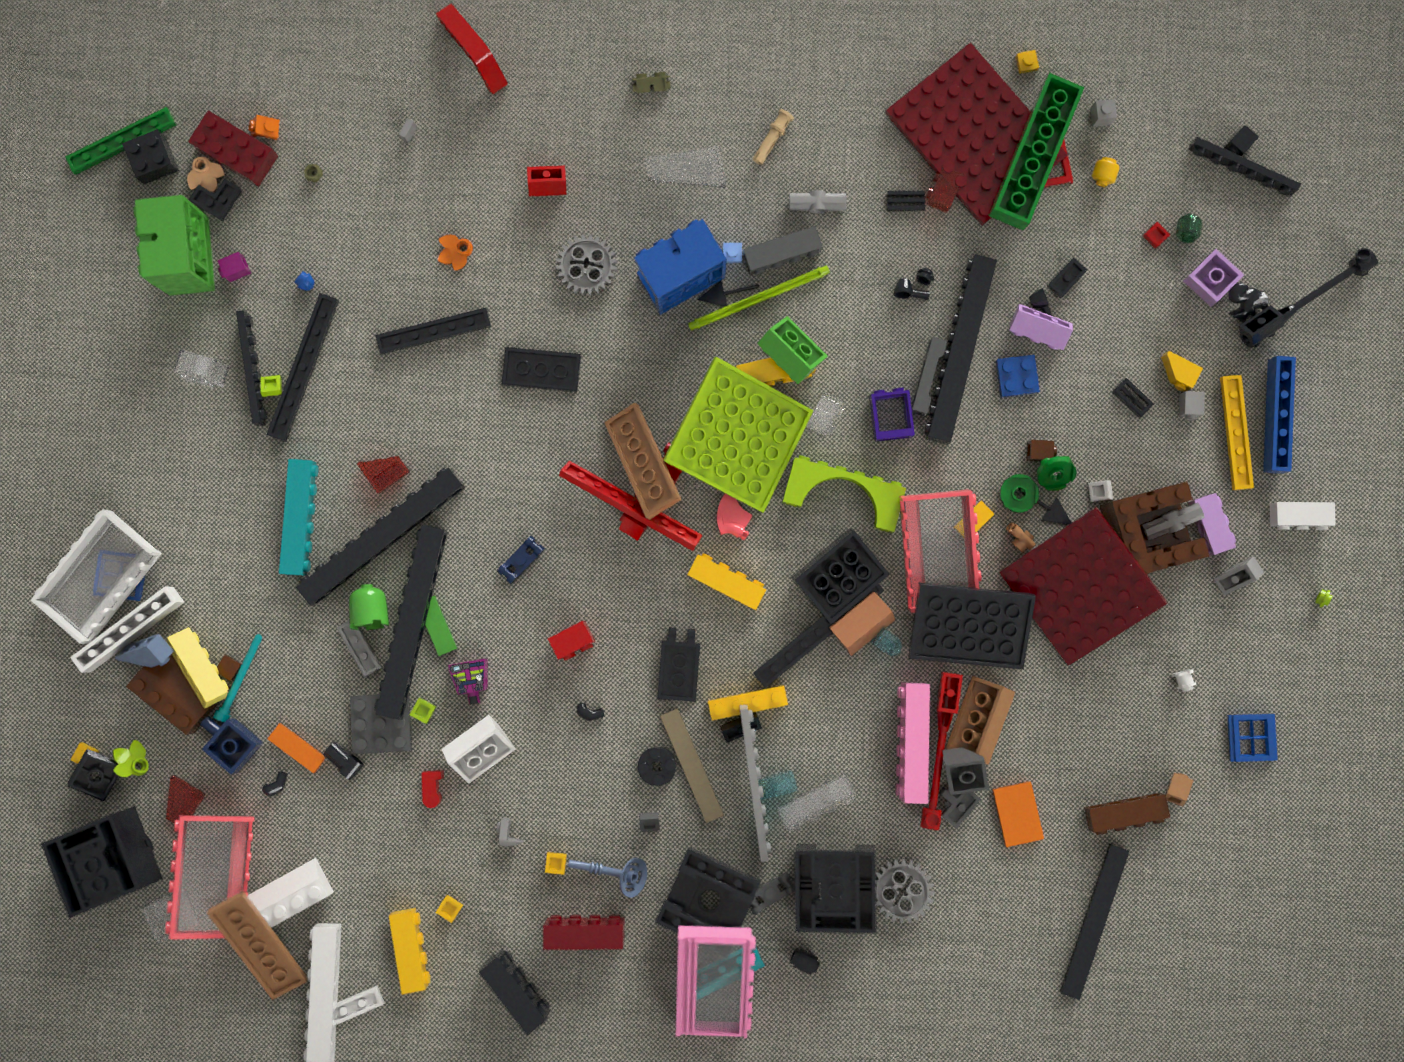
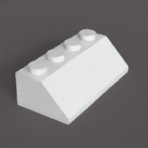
M314 858L249 894L248 897L272 928L328 897L334 891L319 862Z

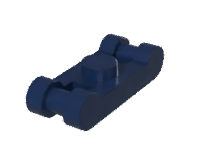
M532 535L497 569L500 575L503 574L507 578L506 581L509 584H512L545 550L542 545H538L535 542L536 539ZM529 547L534 551L531 555L526 552ZM511 565L516 568V571L513 573L508 569Z

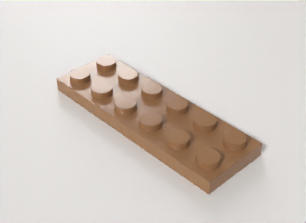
M633 403L604 422L646 518L651 519L679 502L681 497L639 405Z
M244 891L208 909L207 915L272 1000L307 982L308 977Z

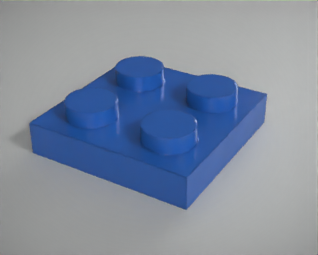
M1035 355L996 360L1001 398L1040 392Z

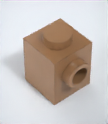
M1174 773L1170 778L1165 793L1167 801L1183 807L1188 799L1194 780L1189 779L1185 774Z

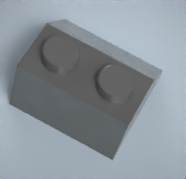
M962 747L942 750L950 795L989 790L983 756Z

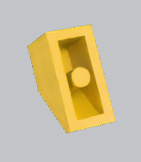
M1171 351L1164 353L1161 359L1169 382L1182 392L1193 389L1203 368Z

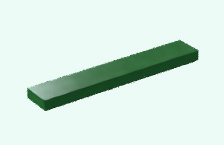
M165 107L65 156L72 173L77 175L124 152L122 143L157 129L162 133L177 124L170 110Z

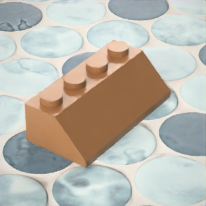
M972 676L946 748L962 747L983 756L985 764L989 765L1016 692Z

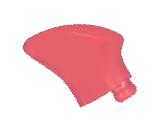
M724 494L717 510L719 532L721 535L729 533L745 540L749 535L745 528L753 515L745 511L736 499L727 494Z

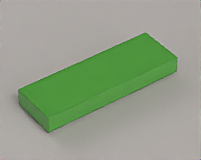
M432 596L425 625L438 656H442L458 648L436 596Z

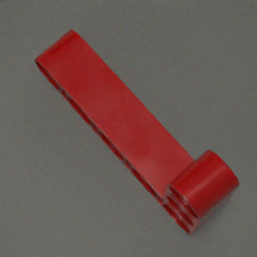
M450 3L436 13L437 18L473 62L490 93L494 95L507 86L508 82L490 49L453 4Z

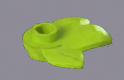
M133 740L129 749H114L113 758L118 765L114 768L113 772L120 777L144 775L149 768L148 761L145 759L146 750L139 741ZM136 763L140 764V770L135 768Z

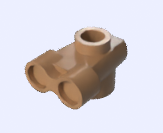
M1011 522L1006 527V530L1015 537L1011 543L1020 552L1023 553L1026 549L1031 550L1035 546V543L1032 541L1035 537L1027 530L1023 532L1014 522Z

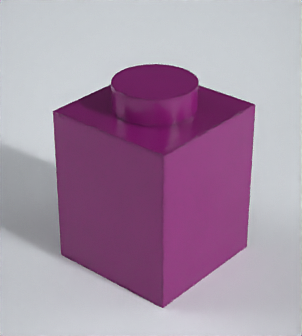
M239 252L217 260L220 266L218 267L219 274L229 282L251 274L245 257Z

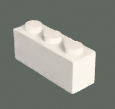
M1276 502L1270 504V527H1277V530H1290V527H1296V530H1309V527H1316V530H1328L1329 526H1335V502Z

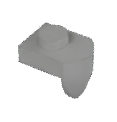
M503 817L501 822L497 823L496 834H499V846H515L524 841L509 837L511 818Z

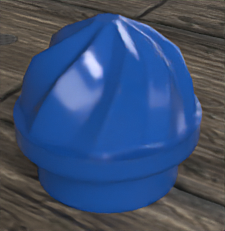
M304 271L294 282L298 285V289L305 291L311 290L314 287V279L311 274H307Z

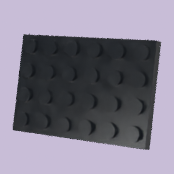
M919 583L908 657L909 659L1024 670L1036 595L1033 593Z

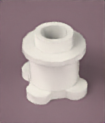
M1193 669L1171 674L1172 677H1176L1177 689H1182V692L1194 689L1193 686L1196 685V682L1193 681L1191 675L1194 672Z

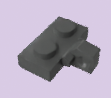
M943 788L939 794L947 800L944 803L947 808L942 812L941 816L957 829L982 799L974 792L950 795V792Z

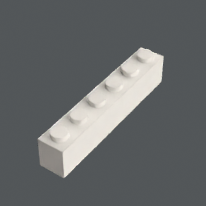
M163 587L70 658L81 673L94 671L184 603L183 599L174 587Z

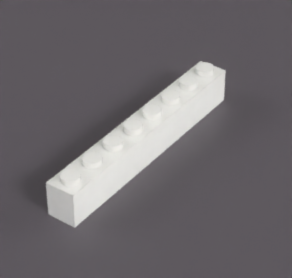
M318 923L310 931L312 949L309 951L311 968L308 970V981H310V988L307 990L309 1008L306 1010L308 1028L305 1030L304 1036L305 1041H307V1048L304 1050L303 1059L306 1062H335L336 1003L338 1002L341 924Z

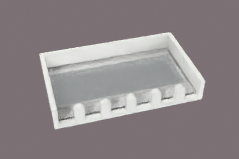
M105 509L96 514L95 520L84 529L83 535L71 546L68 554L59 561V565L47 576L45 583L35 591V595L31 599L36 606L80 644H89L96 638L162 554L113 511Z

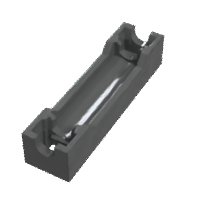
M937 337L930 339L911 406L912 413L925 416L928 413L931 402L929 391L938 360L944 355L947 340Z

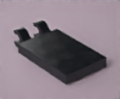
M669 627L668 641L662 640L657 699L696 702L700 643H695L696 629H688L687 642H676L677 628Z

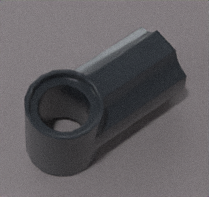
M336 741L323 753L338 768V772L348 780H351L364 766L359 758L349 754Z

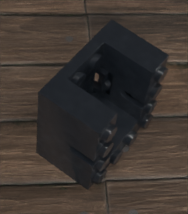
M135 806L112 813L41 843L69 919L163 879L151 846L147 847L144 840L147 839ZM112 843H114L117 853L114 852ZM105 850H109L114 863L113 867L109 865ZM118 857H119L120 862H121V864H122V868H120V865H119V863H118V860H117Z
M816 844L796 845L795 932L876 934L875 845H855V850H816Z

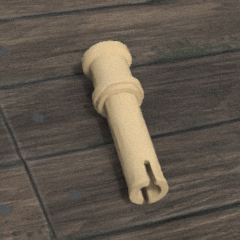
M783 109L779 110L778 117L770 125L768 135L752 158L757 164L763 165L779 137L785 134V129L789 122L794 120V117L789 112Z

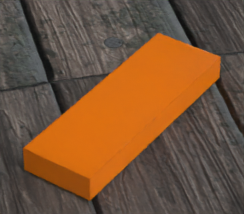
M279 723L268 737L270 742L313 774L316 773L326 759L321 752L282 723Z

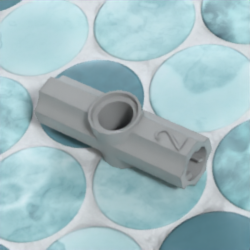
M814 190L809 193H789V211H809L814 214H821L826 211H846V193H826L822 190Z
M1194 503L1183 509H1176L1165 513L1160 518L1143 524L1142 527L1147 539L1151 540L1166 533L1170 534L1185 528L1186 525L1205 517L1199 503Z

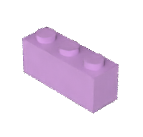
M1019 304L1010 322V331L1016 336L1029 337L1035 343H1045L1054 350H1064L1073 331V324Z
M1216 493L1188 502L1189 505L1199 503L1203 510L1205 518L1195 523L1201 538H1205L1209 555H1215L1236 548L1235 536L1230 532L1228 517L1223 513L1221 508L1222 501Z

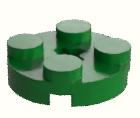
M1068 456L1044 458L1037 470L1039 484L1049 491H1058L1066 488V484L1070 481L1073 482L1077 475L1075 465Z
M1016 474L1006 479L1001 485L999 492L1000 500L1006 509L1015 513H1023L1033 508L1037 503L1039 488L1029 476ZM1018 488L1021 489V492H1024V496H1021L1020 499L1014 495Z

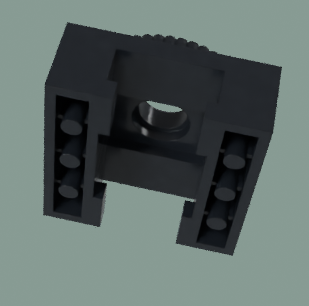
M692 847L688 848L678 869L679 873L667 900H664L655 923L679 934V926L741 928L762 880ZM707 890H713L719 895V905L714 909L705 908L701 902V896ZM700 944L725 957H728L733 945Z

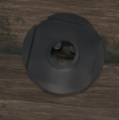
M653 747L645 750L638 760V772L641 779L653 786H662L668 783L676 772V762L673 754L663 747ZM660 761L662 763L660 765L662 770L654 771L652 763Z

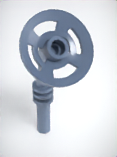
M640 858L629 860L623 870L606 867L601 863L598 865V863L594 864V862L586 863L570 859L568 861L569 868L589 871L590 874L594 872V874L598 873V875L606 874L619 877L620 890L626 897L638 895L646 883L647 866ZM640 871V879L637 884L636 882L638 880V872ZM625 888H628V889H631V888H632L633 890H631V891H626Z

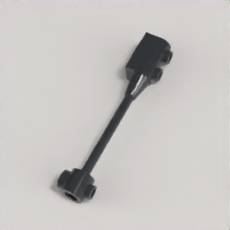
M1368 248L1357 250L1355 257L1349 261L1348 269L1293 305L1279 310L1270 305L1239 325L1241 340L1249 348L1259 346L1260 342L1265 338L1273 337L1276 331L1282 328L1297 310L1352 274L1366 276L1370 269L1377 266V257Z

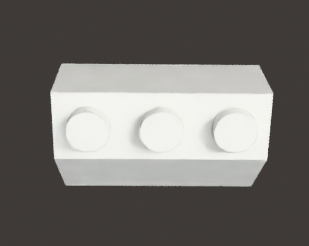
M487 715L442 748L447 763L468 784L516 750L504 731L490 715Z

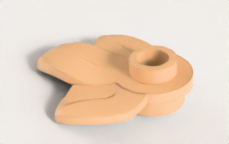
M197 157L194 159L192 170L187 176L188 186L191 190H194L199 184L213 193L218 185L217 178L223 177L224 171L219 164L211 163L206 157ZM205 164V168L201 170L200 166Z

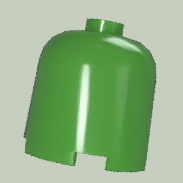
M372 584L361 585L360 589L351 593L349 596V628L351 630H358V627H366V630H376L384 628V625L389 626L387 599L381 589L373 588Z

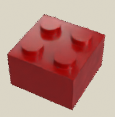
M581 621L548 638L557 659H563L564 661L575 657V652L578 650L584 652L594 647L592 643L596 642L586 621Z

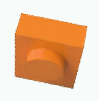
M256 115L250 120L248 130L254 138L260 136L277 140L279 119Z

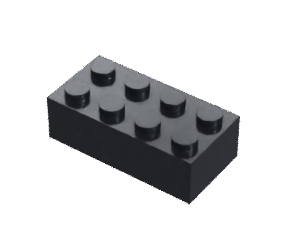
M502 948L482 965L478 973L528 1036L547 1020L550 1013V1005L545 998H540L537 994L536 986L532 982L529 983L523 969L521 967L517 968L513 963L514 958L508 951L505 952Z

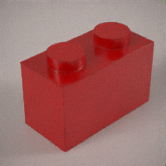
M565 165L527 167L529 197L567 195Z

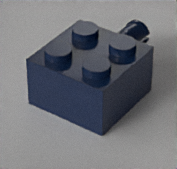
M207 716L200 724L201 727L212 735V738L202 750L230 775L239 773L263 745V742L236 718L227 719L220 727L210 716Z

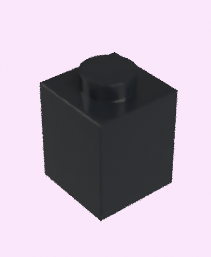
M1244 125L1224 148L1242 156L1259 136Z

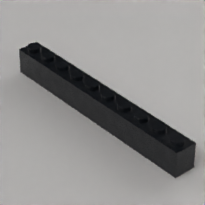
M977 254L972 259H968L966 270L968 271L967 278H963L961 288L964 289L963 294L959 295L956 305L959 307L958 314L955 313L952 324L955 326L953 332L950 331L948 336L949 349L945 350L943 355L945 365L944 368L940 369L938 379H941L934 391L933 397H936L935 404H931L929 410L931 420L930 423H926L924 434H927L926 440L945 445L951 443L997 262L996 259Z
M448 467L436 473L437 477L432 481L427 480L420 486L422 489L417 493H410L405 498L406 501L392 507L391 513L386 517L383 515L375 521L376 525L371 529L369 527L364 529L357 540L353 539L345 545L343 551H337L329 557V562L317 566L311 576L303 577L296 589L310 606L317 605L466 488L452 469Z
M422 525L421 529L417 531L416 540H418L417 547H414L411 558L413 563L407 571L409 579L407 585L403 588L402 596H404L403 604H400L398 608V615L400 616L398 623H395L393 628L395 637L394 641H391L388 652L390 657L389 661H386L384 665V672L386 673L384 680H381L379 685L381 694L380 698L375 702V715L397 720L403 719L448 534L445 529Z

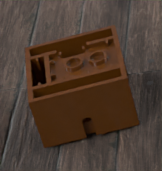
M1188 481L1100 505L1102 515L1146 574L1210 557L1205 538L1191 540L1187 525L1179 531L1170 534L1166 533L1151 540L1147 539L1143 531V524L1158 519L1161 515L1170 511L1182 509L1180 503L1193 500Z

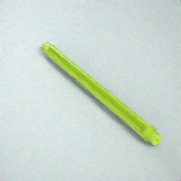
M827 265L821 268L817 267L815 270L700 318H695L694 321L688 323L690 331L697 328L700 329V327L815 279L823 278L824 275L830 273Z

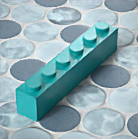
M288 459L279 574L307 576V572L311 568V562L308 559L309 553L312 551L310 535L314 531L312 515L315 514V503H313V498L317 493L315 477L318 476L319 472L318 465L312 460Z

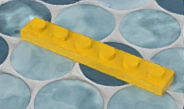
M1242 375L1220 377L1232 490L1253 489L1254 482Z

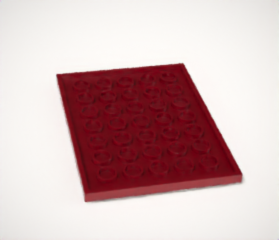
M970 42L885 111V114L981 226L987 223L992 218L989 217V213L1031 111ZM1060 147L1052 169L1068 156L1062 147Z

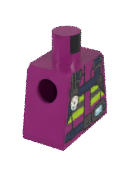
M487 658L448 665L457 694L467 693L469 705L480 703L479 691L487 690L488 688Z

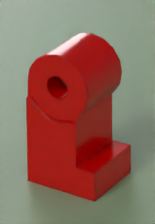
M444 770L424 771L421 773L422 801L428 808H434L442 801V794L439 792V780L444 778Z

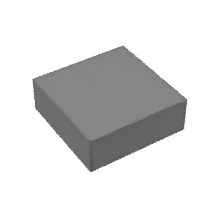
M408 118L399 132L401 139L408 144L417 130L415 122Z

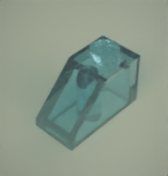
M792 770L758 779V786L763 787L764 798H760V800L798 791Z

